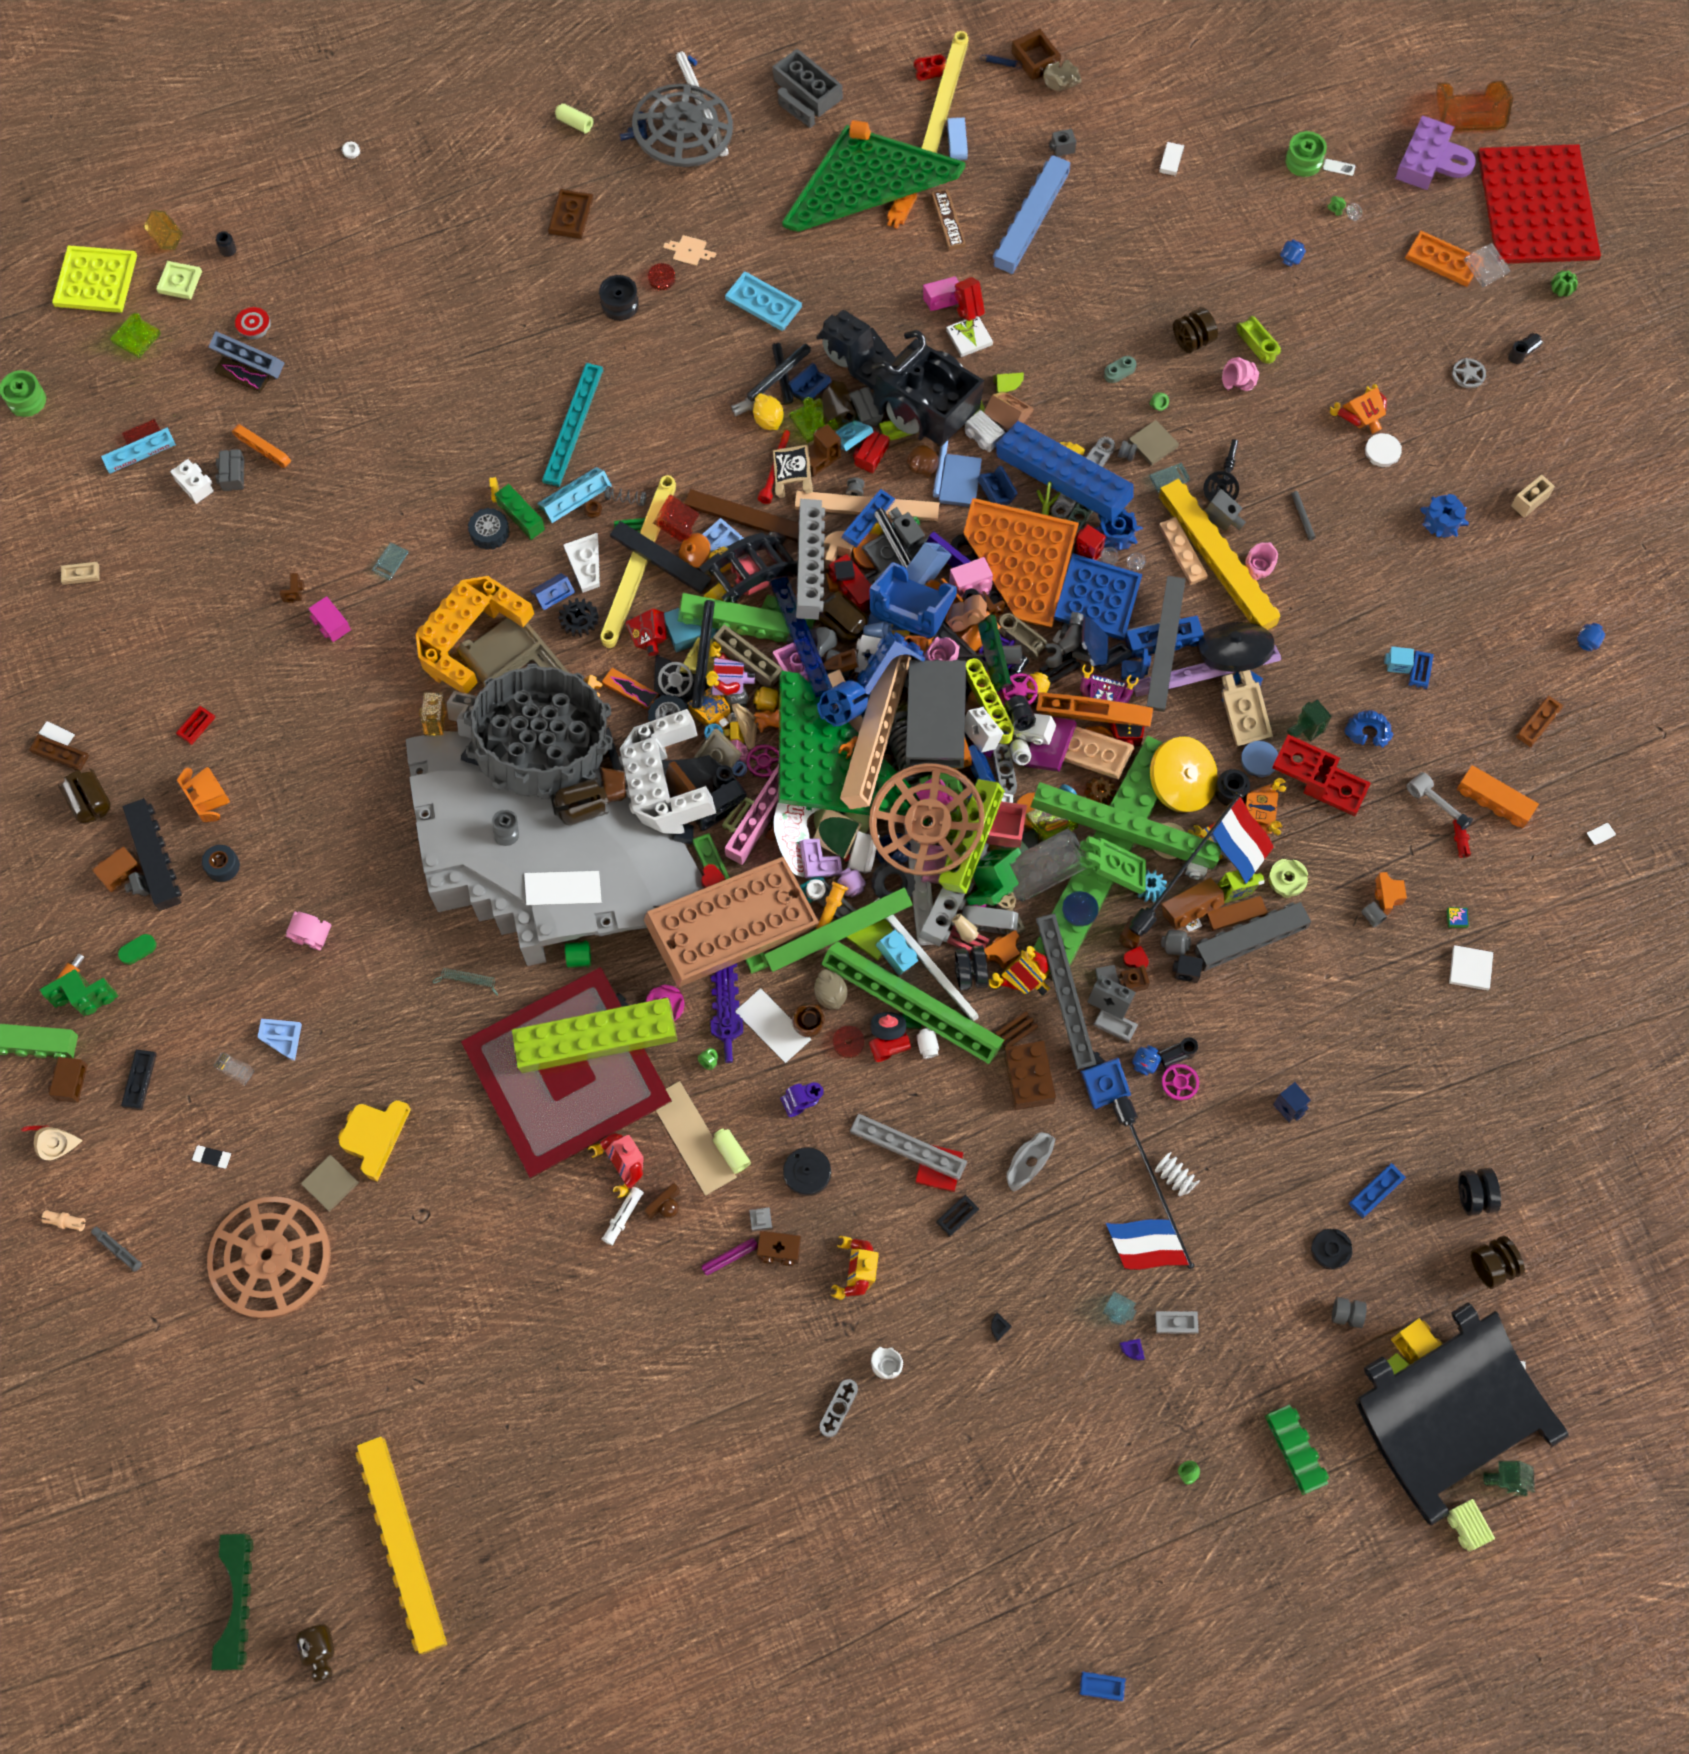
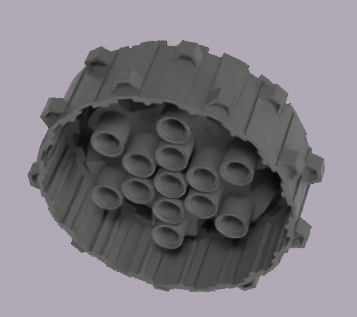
M528 664L526 668L511 670L498 678H488L484 681V689L476 697L472 710L464 714V724L471 727V743L466 746L467 757L478 762L482 772L493 780V787L496 789L504 788L523 796L537 795L541 799H550L552 794H556L559 789L594 778V771L600 766L603 754L607 750L612 749L613 738L606 735V718L611 715V707L609 703H603L598 697L597 692L584 682L583 675L567 673L557 668L540 667L537 664Z

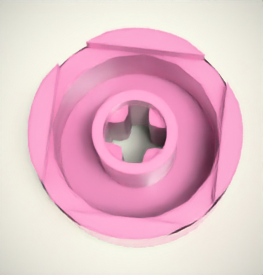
M295 911L285 937L291 939L294 943L299 945L305 943L310 945V948L320 951L324 946L331 924L324 920L323 923H320L317 917Z

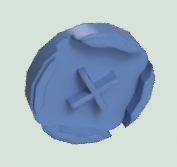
M1265 741L1249 743L1241 754L1243 769L1252 776H1269L1275 771L1272 767L1278 756L1277 750Z

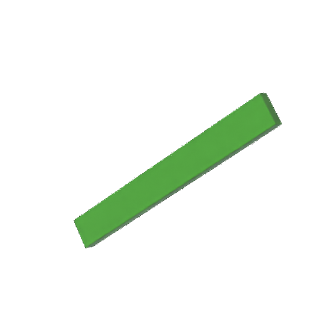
M710 833L693 839V846L703 868L708 864H713L720 870L725 880L729 879V875ZM763 952L745 960L751 974L769 967Z
M904 887L764 955L772 972L913 904Z

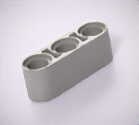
M964 906L962 916L976 926L977 931L1006 934L1005 929H1009L1010 932L1017 931L1019 916L1017 912L978 906Z

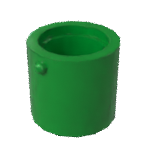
M589 941L565 943L567 968H589L591 966Z

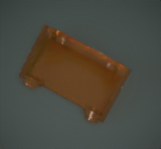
M1492 81L1489 83L1485 94L1453 95L1452 85L1446 82L1437 83L1436 87L1440 121L1454 126L1453 131L1502 130L1508 125L1514 97L1504 81Z

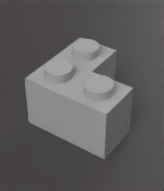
M454 691L447 701L448 719L457 721L458 734L460 736L471 738V727L464 724V714L472 710L477 696Z

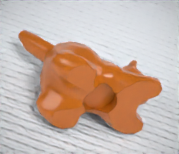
M779 708L775 712L765 710L754 713V716L757 717L754 723L760 729V733L769 726L779 729Z

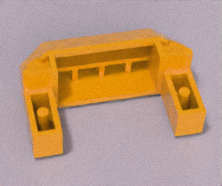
M489 576L461 580L458 585L452 588L449 596L441 601L437 610L429 615L426 623L421 625L416 633L418 658L423 670L436 682L444 681L461 693L468 694L477 684V679L473 671L451 658L448 652L483 611L492 618L501 613L521 627H524L534 615L531 603Z

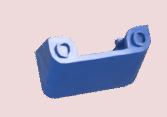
M892 562L870 587V611L880 620L930 639L938 632L956 597L957 587L948 583H943L939 587V591L908 579L907 569L902 565Z

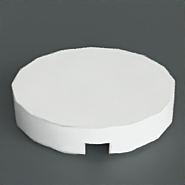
M1380 433L1372 436L1365 447L1366 457L1370 459L1372 464L1379 467H1389L1391 464L1396 463L1402 453L1399 441L1389 434Z

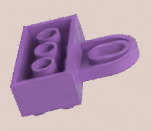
M1422 115L1395 179L1427 190L1435 171L1454 178L1468 176L1474 168L1475 156L1469 149L1449 142L1454 126ZM1450 159H1456V160L1462 161V162H1464L1466 165L1463 166V165L1454 163V162H1452Z

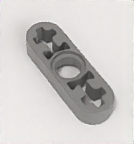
M998 744L993 751L998 783L1005 790V793L1014 795L1017 789V782L1010 748L1006 744ZM999 750L1005 753L1004 761H1001V755L998 754ZM1006 766L1010 769V772L1002 774L1000 768ZM1007 779H1009L1008 782L1009 786L1011 787L1010 791H1008L1007 788H1005Z
M844 1380L838 1387L820 1423V1432L823 1436L828 1438L834 1437L840 1429L858 1392L857 1384L853 1380ZM850 1384L854 1392L848 1393L846 1400L850 1401L847 1403L844 1399L837 1397L838 1395L843 1397L845 1393L843 1387H848ZM835 1403H842L845 1406L842 1414L834 1413L833 1406ZM831 1414L834 1418L840 1419V1421L837 1422L835 1420L833 1423L835 1430H830L827 1433L825 1432L824 1424L830 1423L831 1417H828V1415Z

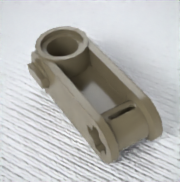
M1006 613L1000 617L998 623L1001 627L999 634L1007 640H1014V645H1021L1022 652L1036 660L1039 657L1038 654L1043 649H1046L1045 645L1048 642L1013 614ZM1004 624H1009L1011 627H1006Z

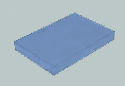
M946 454L939 503L970 507L972 498L976 499L977 478L980 475L982 458Z

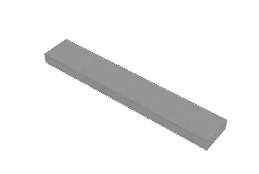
M859 1113L850 1129V1133L958 1181L967 1165V1161Z

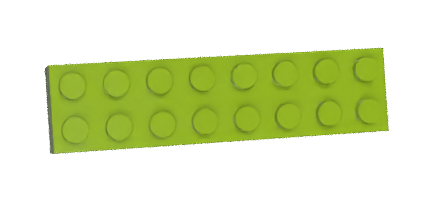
M668 998L512 1030L517 1067L522 1073L678 1041L672 1007Z

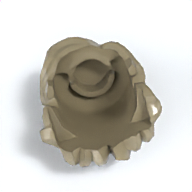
M1065 60L1061 67H1058L1060 65L1059 61L1049 64L1044 70L1046 86L1055 91L1070 89L1076 86V84H1080L1082 80L1078 73V67L1073 66L1069 60Z

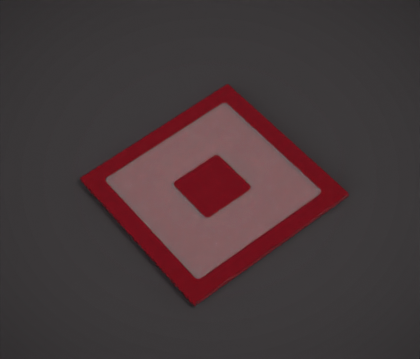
M601 967L461 1041L530 1179L672 1102L644 1048L522 1073L518 1069L512 1035L513 1029L622 1007Z

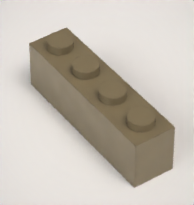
M725 624L713 636L712 643L717 642L721 646L719 652H723L733 661L743 662L744 671L755 673V680L764 687L772 688L780 679V673L783 669Z

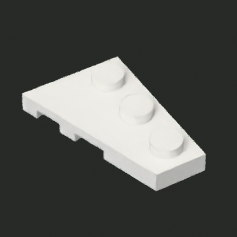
M598 533L564 544V549L582 592L600 587Z

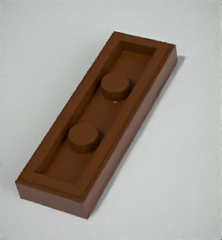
M39 734L29 749L33 754L80 771L89 757L86 752Z

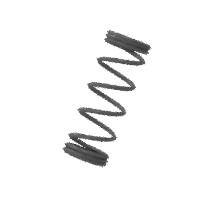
M610 486L606 487V500H609L611 498V495L614 500V487H612V491ZM620 488L619 495H618L617 499L614 500V501H617L618 498H619V496H620V499H621V501H622V497H621V490H622V488ZM628 490L626 499H627V497H628V500H629V503H630V498H629V491H630V490ZM636 491V494H635V497H634L633 502L635 501V498H636V502H637V504H638V500H637V492H638V491ZM646 492L641 493L640 504H638L644 506Z

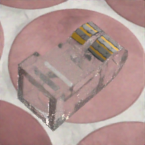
M221 1052L213 1064L214 1068L244 1086L255 1072L250 1065Z

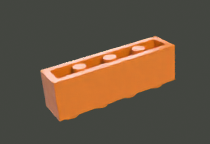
M1471 765L1456 789L1463 796L1472 798L1480 806L1489 808L1497 816L1504 817L1513 825L1521 828L1525 827L1539 803Z

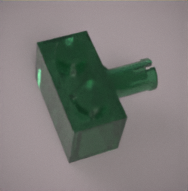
M1318 699L1313 703L1308 702L1302 707V712L1298 716V722L1291 728H1288L1287 733L1295 738L1303 733L1311 742L1325 732L1332 715Z
M1499 1461V1473L1485 1472L1483 1475L1485 1486H1499L1507 1490V1493L1518 1497H1527L1528 1493H1535L1534 1467L1524 1462Z

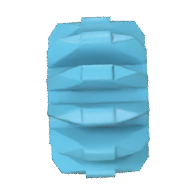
M1148 869L1146 870V891L1138 894V898L1145 897V902L1151 898V901L1154 903L1156 898H1159L1166 889L1167 881L1162 880L1163 874L1157 876L1156 870L1152 874H1150Z

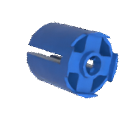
M846 681L822 693L823 695L817 704L821 719H825L828 723L833 724V726H842L863 714L868 704V697L858 698L866 693L863 686L855 681Z

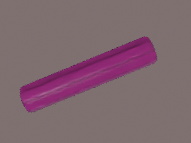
M751 1238L701 1266L704 1274L709 1275L758 1248L756 1240Z

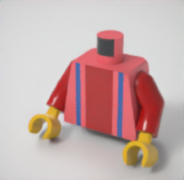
M613 1133L600 1141V1143L589 1146L588 1150H595V1155L591 1156L593 1158L601 1155L605 1150L625 1183L613 1188V1192L620 1191L617 1197L620 1198L628 1196L629 1188H632L643 1176L644 1158L630 1135L623 1137L621 1134Z

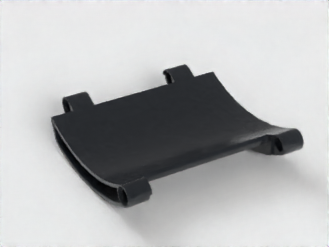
M1469 1302L1451 1312L1460 1333L1401 1371L1394 1374L1390 1364L1384 1357H1380L1365 1366L1364 1372L1374 1388L1358 1397L1355 1401L1359 1413L1387 1465L1418 1512L1430 1526L1449 1515L1446 1505L1438 1494L1535 1431L1540 1433L1551 1446L1550 1448L1569 1437L1567 1429L1549 1407L1523 1367L1506 1334L1498 1312L1494 1311L1480 1320L1477 1311Z

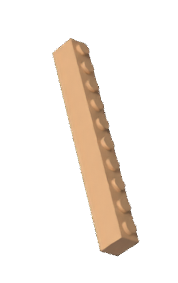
M907 654L899 655L891 660L871 691L840 797L849 809L870 806L908 672L909 660H911V657Z

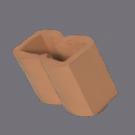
M973 595L964 602L951 605L948 611L947 624L953 632H959L966 629L969 625L980 623L986 617L987 603L981 595Z

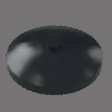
M1231 622L1216 626L1207 631L1199 642L1201 659L1210 667L1227 672L1255 669L1265 664L1272 657L1275 649L1272 634L1264 627L1248 622Z

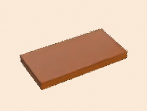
M1421 230L1405 259L1466 287L1470 284L1483 260L1481 257Z

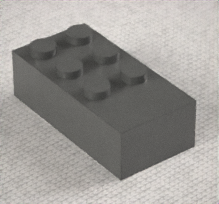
M795 49L773 66L774 81L781 87L786 88L788 93L795 99H798L804 106L810 108L817 117H820L843 99L842 84L799 49Z

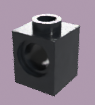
M1180 955L1178 961L1174 960L1172 972H1175L1174 979L1198 983L1201 976L1203 959Z

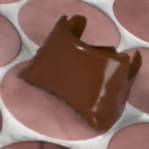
M599 767L601 787L605 789L608 802L622 801L626 798L625 772Z

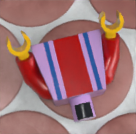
M713 642L710 645L709 655L711 657L716 656L717 658H714V670L709 671L706 676L707 684L713 686V695L728 696L731 694H741L743 692V684L755 683V673L744 672L743 662L729 659L723 652H719L721 646L717 642Z

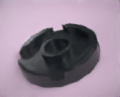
M1338 1229L1322 1230L1315 1236L1311 1245L1313 1258L1320 1266L1326 1269H1340L1352 1257L1351 1240L1344 1232Z

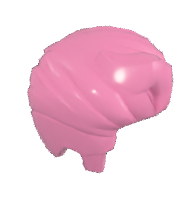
M1270 542L1256 544L1250 550L1245 560V566L1250 576L1256 581L1269 576L1277 563L1278 552Z
M937 637L930 644L928 650H926L924 654L925 660H957L959 645L950 638L944 637L939 639Z

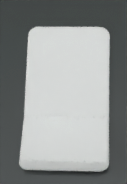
M1609 823L1587 832L1595 845L1616 835Z

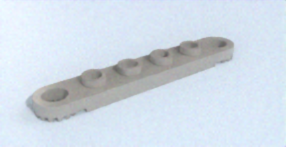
M1106 436L1104 438L1101 437L1086 458L1103 467L1114 451V440ZM1107 443L1110 445V448L1105 450L1101 445ZM1061 493L1052 507V517L1066 520L1078 502ZM1057 509H1063L1065 511V514L1058 515V513H1056L1055 511Z

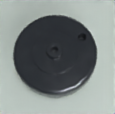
M811 1147L799 1148L793 1151L785 1160L783 1166L784 1181L788 1188L798 1195H817L830 1182V1162L826 1155L818 1149Z

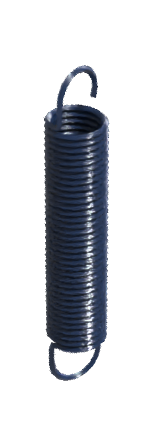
M985 55L987 56L986 62L1016 67V60Z

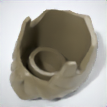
M827 969L818 973V978L814 984L816 999L823 1007L838 1010L847 998V987L844 980L837 973H832Z

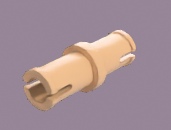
M45 1210L42 1215L43 1218H46L42 1219V1223L56 1225L60 1229L70 1228L82 1231L85 1227V1224L81 1223L86 1222L85 1218L69 1216L65 1212L60 1214Z

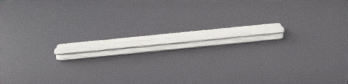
M677 53V61L687 83L699 86L685 53ZM691 90L692 93L705 98L702 93ZM695 99L697 105L702 104L701 101ZM709 108L701 111L704 118L713 119ZM706 125L708 130L710 131L712 126ZM718 128L712 137L716 147L723 141ZM727 148L720 155L721 157L728 155Z

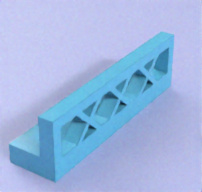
M596 467L537 504L540 509L545 511L549 521L553 523L605 491L607 486L611 487L612 485L605 471Z

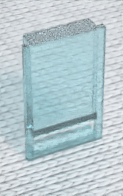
M1182 463L1149 475L1158 493L1161 487L1178 478L1182 484L1190 481L1189 475ZM1178 466L1186 479L1184 481L1182 480L1181 476L1179 475L1176 467Z
M390 542L372 571L390 580L409 551ZM378 566L392 574L387 575L377 570L376 567Z

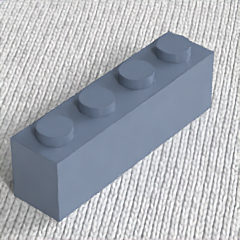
M215 331L209 348L215 352L278 379L284 366V362L278 358Z

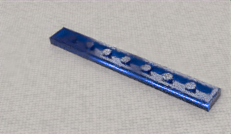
M788 577L770 580L771 589L815 698L823 695L822 693L833 687L805 619L796 618L797 599Z

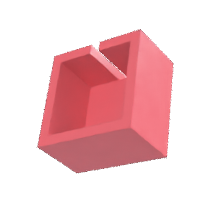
M1001 801L986 843L1011 848L1019 847L1020 849L1027 805Z

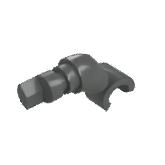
M1072 612L1069 623L1070 627L1065 636L1058 642V645L1053 643L1045 645L1049 654L1055 653L1053 657H1048L1046 660L1049 668L1058 667L1063 661L1062 653L1067 654L1078 648L1081 644L1083 614Z

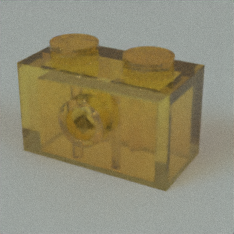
M151 210L143 226L158 246L164 250H175L184 234L165 211Z
M443 692L424 693L423 706L419 708V717L424 736L443 735L446 705Z

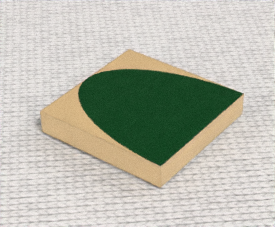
M826 810L813 839H820L821 847L842 858H846L861 823L837 811Z

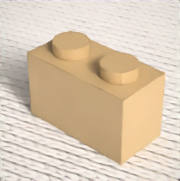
M1541 475L1517 494L1511 507L1525 518L1549 498L1555 486Z

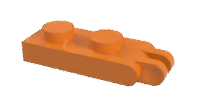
M918 192L894 201L887 215L889 220L888 226L891 227L893 222H895L894 228L897 229L900 224H904Z

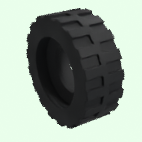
M896 861L898 864L908 868L904 863ZM883 862L873 872L871 886L879 899L894 893L888 891L884 886L885 878L890 874L900 875L903 881L900 889L905 887L908 896H912L916 884L914 875L902 872L888 862Z

